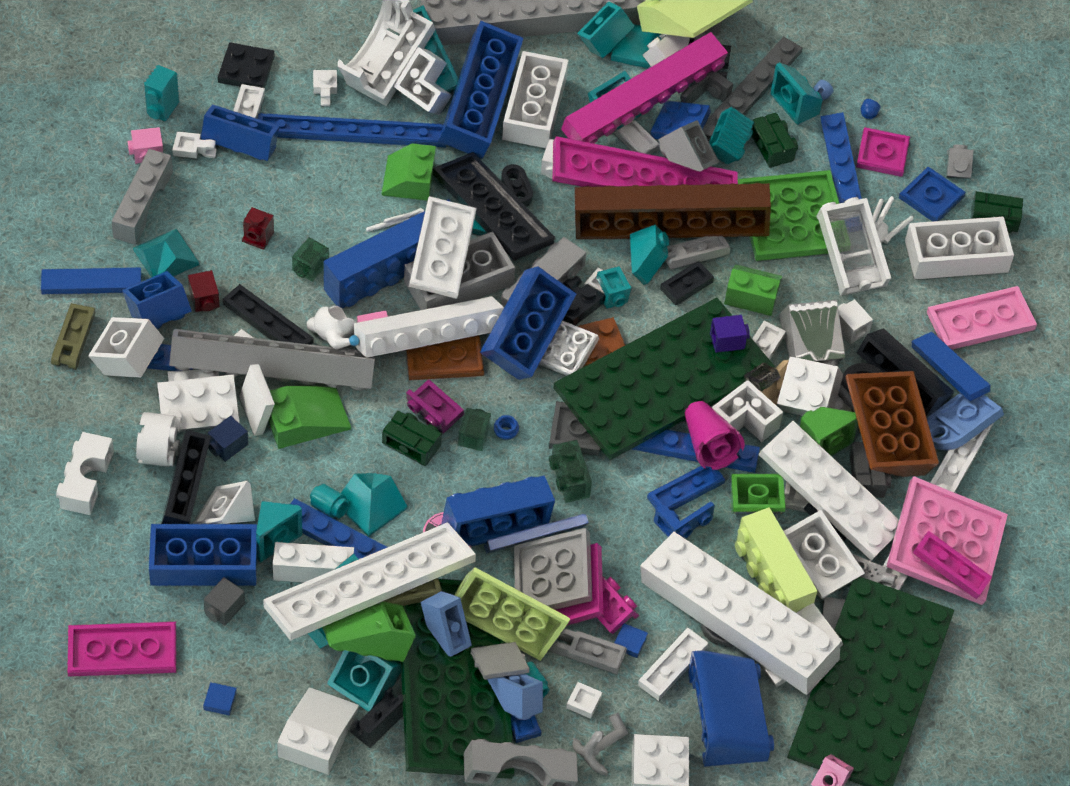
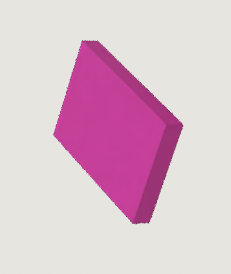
M598 543L590 545L592 601L556 609L559 613L570 618L566 626L604 615L602 547Z

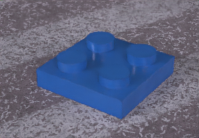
M666 101L650 131L651 136L654 139H660L698 120L703 130L711 113L710 105Z

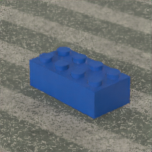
M539 266L525 270L480 353L518 380L532 377L572 304L576 293Z
M545 475L539 477L531 476L513 483L505 482L491 488L483 487L464 494L456 493L446 498L441 525L448 522L466 544L472 547L485 544L488 540L548 524L551 519L555 499Z
M151 524L149 553L150 586H216L223 577L236 586H256L257 524Z

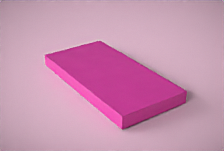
M176 622L68 625V677L176 673Z

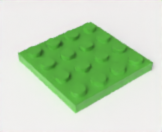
M830 170L737 179L738 184L770 183L771 213L769 236H749L756 261L829 254L819 220L816 216L824 204L830 202L839 204ZM844 220L831 222L839 253L850 252L851 244Z

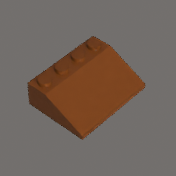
M913 371L847 374L845 376L871 470L901 477L925 476L939 464Z

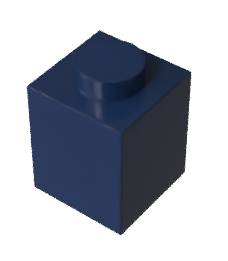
M229 416L208 432V435L211 436L208 447L209 451L215 457L219 456L225 462L248 445V431L232 416Z

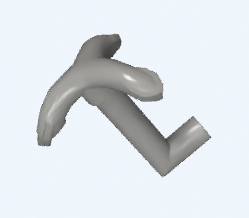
M618 712L609 716L615 729L604 737L602 731H596L586 746H583L577 738H573L572 741L573 749L586 760L590 768L605 776H608V771L596 760L595 756L629 734Z

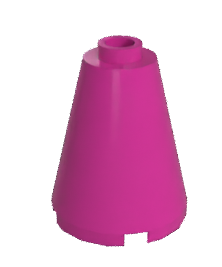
M693 402L688 406L685 411V418L696 459L705 469V466L711 467L712 470H718L733 463L738 458L737 453L740 448L743 451L745 447L744 438L741 433L706 402Z

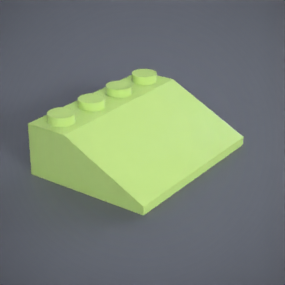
M645 0L637 5L643 32L694 38L749 5L753 0Z
M476 567L465 576L454 595L461 598L467 622L506 643L516 642L519 650L540 661L570 620L569 617Z

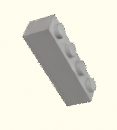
M563 237L559 242L552 244L542 258H537L532 268L539 266L563 283L567 279H572L585 266L586 251ZM522 274L511 288L507 287L501 295V305L503 307L507 304Z

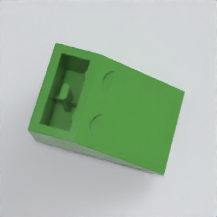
M384 601L322 627L330 648L337 651L356 652L362 656L381 657L387 661L397 660L404 662L416 636L403 605Z

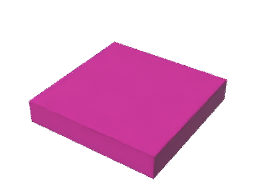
M864 127L856 168L902 177L910 136Z

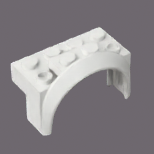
M382 0L378 18L361 49L348 64L344 65L340 59L338 61V68L344 76L346 84L387 106L397 91L393 86L418 47L424 49L435 32L434 24L414 13L409 0ZM390 28L399 33L400 35L398 36L388 31L387 29Z

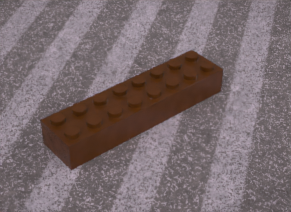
M770 183L575 187L576 239H630L631 233L652 225H656L662 232H665L668 238L769 236L771 213Z

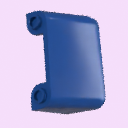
M705 650L692 651L688 676L689 682L692 683L693 689L696 690L702 725L701 739L702 742L704 741V747L706 748V752L702 753L704 767L768 761L770 751H774V740L772 735H768L758 682L761 678L759 663L755 664L752 658Z

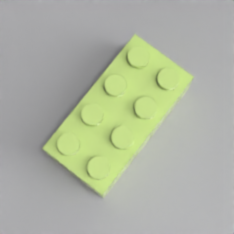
M770 507L742 517L735 549L740 557H744L747 563V571L752 578L755 577L758 582V588L795 613L814 603L817 589Z

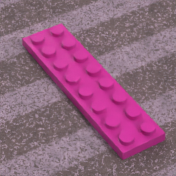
M557 136L553 141L552 181L580 187L738 184V174L736 171L709 167L699 172L670 162L665 157Z

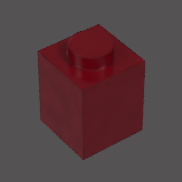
M212 270L188 275L189 291L195 312H208L214 308H219V292Z

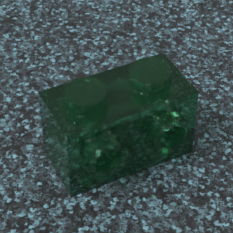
M578 440L553 445L552 455L549 456V465L551 470L555 471L557 489L559 492L562 491L565 503L590 498L592 480Z

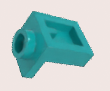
M620 266L597 272L596 279L606 296L604 302L606 309L621 307L628 303L632 288Z

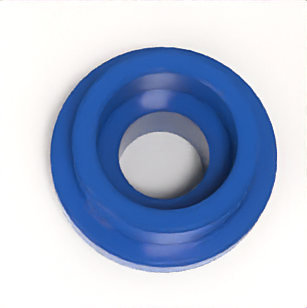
M503 415L494 423V433L501 439H512L519 432L518 422L510 415Z

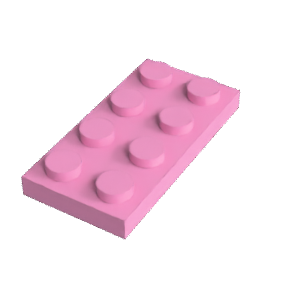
M1018 286L931 306L927 310V315L938 338L952 350L1033 331L1037 326Z

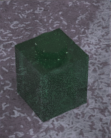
M308 237L292 256V270L299 277L307 278L313 282L324 269V261L329 259V248Z
M466 408L459 430L458 445L483 451L490 429L491 413L481 409Z

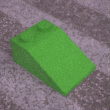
M284 386L270 390L275 405L268 422L278 449L351 430L350 422L336 388Z

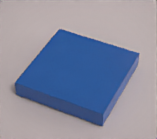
M927 167L899 194V199L934 222L940 221L965 197L966 192L930 167Z

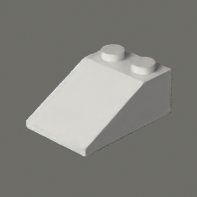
M822 510L783 531L816 587L817 595L821 599L865 574Z
M309 687L287 720L277 742L278 757L329 775L359 709V705Z

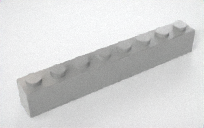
M174 329L169 366H175L178 370L194 368L200 369L204 373L220 371L225 372L227 375L234 374V376H239L240 374L247 375L250 365L259 364L264 378L272 377L281 382L299 380L307 385L325 383L333 388L341 387V385L351 386L352 389L361 391L366 388L371 389L375 356L366 358L359 350L342 348L336 350L333 347Z

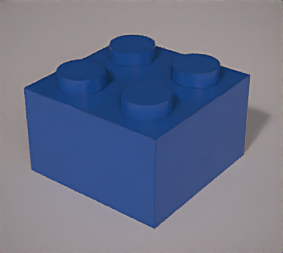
M168 271L122 290L131 316L136 319H149L156 329H159L164 323L171 320H180L185 317V314L192 312L183 285Z

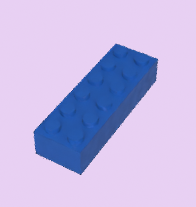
M480 21L472 36L438 142L468 154L474 152L480 159H483L491 144L524 38Z
M425 211L324 261V290L336 306L342 309L351 307L358 300L366 296H373L380 289L388 285L393 286L400 279L404 278L405 265L414 262Z

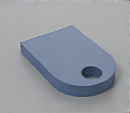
M959 393L927 418L935 449L952 450L963 446L1001 418L1004 413L999 405L985 395L969 401L964 395ZM940 433L944 434L943 436L938 438L934 437L935 435Z

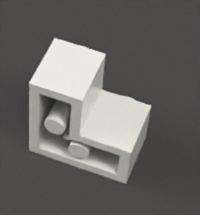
M418 47L393 87L428 112L437 115L442 113L452 97L450 93L435 83L447 63L431 51Z
M748 380L712 407L735 429L740 430L742 427H746L761 442L780 429L783 411Z

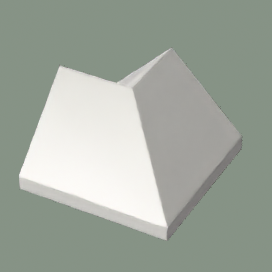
M248 481L217 486L193 524H239L255 521L251 484Z

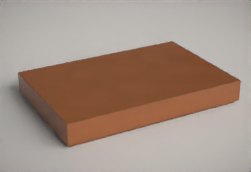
M480 335L406 350L409 380L484 376L483 359L480 353Z

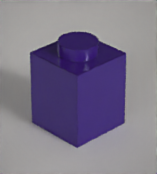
M742 314L712 318L710 335L715 353L745 349L746 339L750 338V330L748 324H744Z

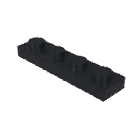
M241 284L223 298L224 306L271 340L309 345L314 343V337Z

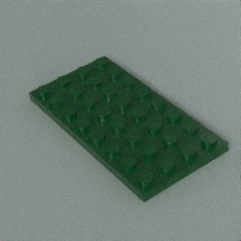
M715 298L554 382L553 389L609 460H612L686 420L685 411L691 403L703 401L712 406L747 380L753 384L768 376L775 370V366L751 337L746 339L745 349L715 353L710 335L712 318L732 316L722 302Z
M863 577L853 580L834 629L843 643L840 647V660L812 689L787 758L820 769L824 758L831 754L854 768L848 778L849 781L863 786H893L955 610Z
M438 578L441 590L451 595H455L462 580ZM421 602L405 605L403 608L416 635L404 662L401 661L406 771L464 775V751L471 740L485 739L493 743H513L511 714L504 711L488 679H484L479 668L475 667V660L471 654V648L504 644L506 642L466 621L472 646L450 657L426 626ZM514 768L501 771L496 778L512 779L515 774Z

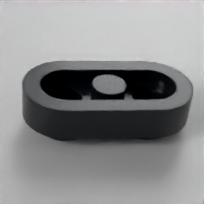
M515 164L504 167L501 181L525 206L531 204L533 190L525 170Z

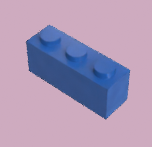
M212 104L204 115L201 140L216 141L215 145L253 156L258 160L268 161L276 149L280 126Z

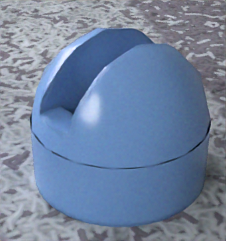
M819 80L813 88L819 92L823 100L829 98L834 91L831 84L825 80Z

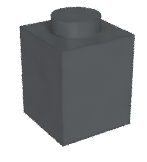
M223 577L203 599L206 616L211 621H219L226 626L245 605V592Z

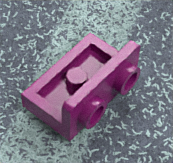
M429 379L415 392L410 389L406 392L409 409L415 414L420 413L427 425L435 426L442 434L465 415L464 410Z

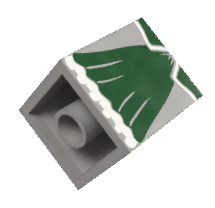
M837 300L789 304L779 313L782 329L786 331L784 338L789 358L791 356L838 366V362L845 358Z

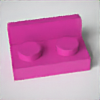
M603 577L604 615L597 618L610 633L614 634L631 617L636 619L640 615L634 610L637 607L636 603L628 595L623 597L618 592L621 588L612 577L608 579Z

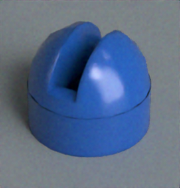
M865 99L860 108L861 114L866 119H873L878 115L881 106L872 99Z

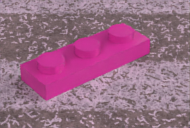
M930 531L924 535L913 551V554L975 599L982 594L992 576Z

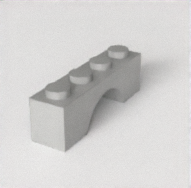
M148 149L112 219L114 239L137 244L146 227L147 214L153 197L158 190L164 191L173 173L171 155Z
M485 739L471 740L464 751L465 782L491 785L501 771L509 768L527 771L538 780L541 786H575L578 782L576 752H570L562 748L544 749L537 745L519 746L511 742L493 743Z

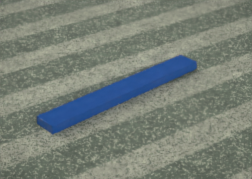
M258 113V119L280 126L278 138L410 145L413 143L446 148L445 144L438 142L444 124Z

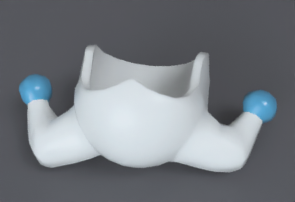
M339 306L321 307L315 317H311L307 321V329L312 333H317L336 350L349 345L357 346L359 344V338L356 335H352L354 334V323L356 321L352 318H347L343 309Z

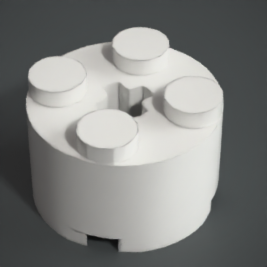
M149 412L142 414L140 425L145 426L142 428L141 433H138L136 456L139 459L138 463L167 467L174 466L175 458L180 450V441L176 440L177 432L180 433L181 417Z

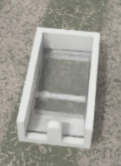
M854 197L846 200L845 203L836 204L835 202L824 204L816 217L820 223L838 283L840 296L887 286L891 280V275L867 198L859 199Z

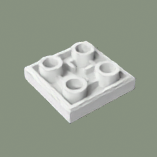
M562 321L539 365L568 376L583 368L599 341V336Z

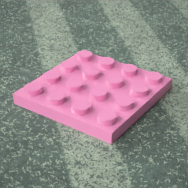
M913 476L908 486L886 567L983 605L987 598L991 580L982 594L975 599L913 554V551L924 535L930 531L992 576L1008 514Z

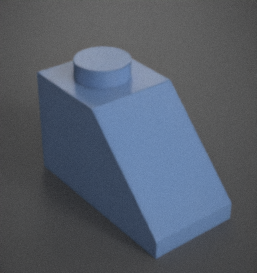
M441 591L421 601L426 626L448 656L451 657L472 646L460 597Z
M526 674L488 679L504 711L514 715L517 719L527 720L533 715L543 712L542 681Z

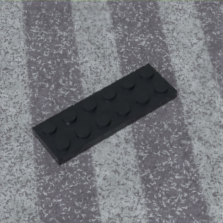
M474 152L433 168V176L460 204L477 208L474 219L487 233L493 232L505 252L514 261L554 244L555 236Z

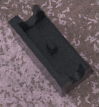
M391 687L385 691V696L360 721L356 719L352 723L350 732L369 748L403 717V695L400 694L396 698L392 693Z

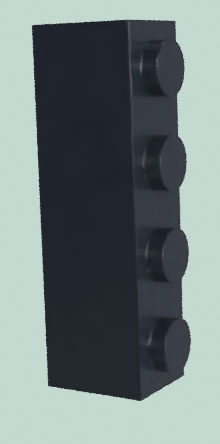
M884 328L867 334L856 352L868 364L876 366L882 372L913 371L926 416L931 415L946 404L954 393L947 384Z
M186 429L161 524L190 523L211 436Z

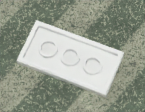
M428 197L408 287L457 299L477 208Z

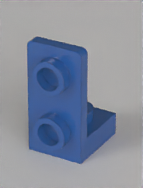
M711 501L680 521L678 515L673 510H669L665 504H662L655 510L654 523L667 537L675 532L686 539L695 528L700 525L702 527L706 526L713 519L715 505Z

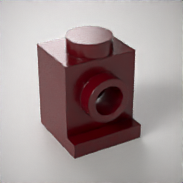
M251 207L243 220L244 236L242 242L264 250L274 234V215Z

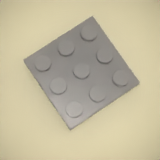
M587 528L514 545L515 589L554 610L592 601L590 532Z

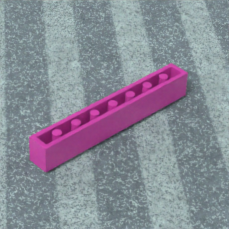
M710 32L565 117L561 130L569 139L595 144L598 138L603 135L606 137L611 135L622 124L624 126L628 125L640 113L642 115L648 113L655 104H663L672 94L683 92L692 82H700L712 70L714 72L720 70L725 64L724 60L728 52Z

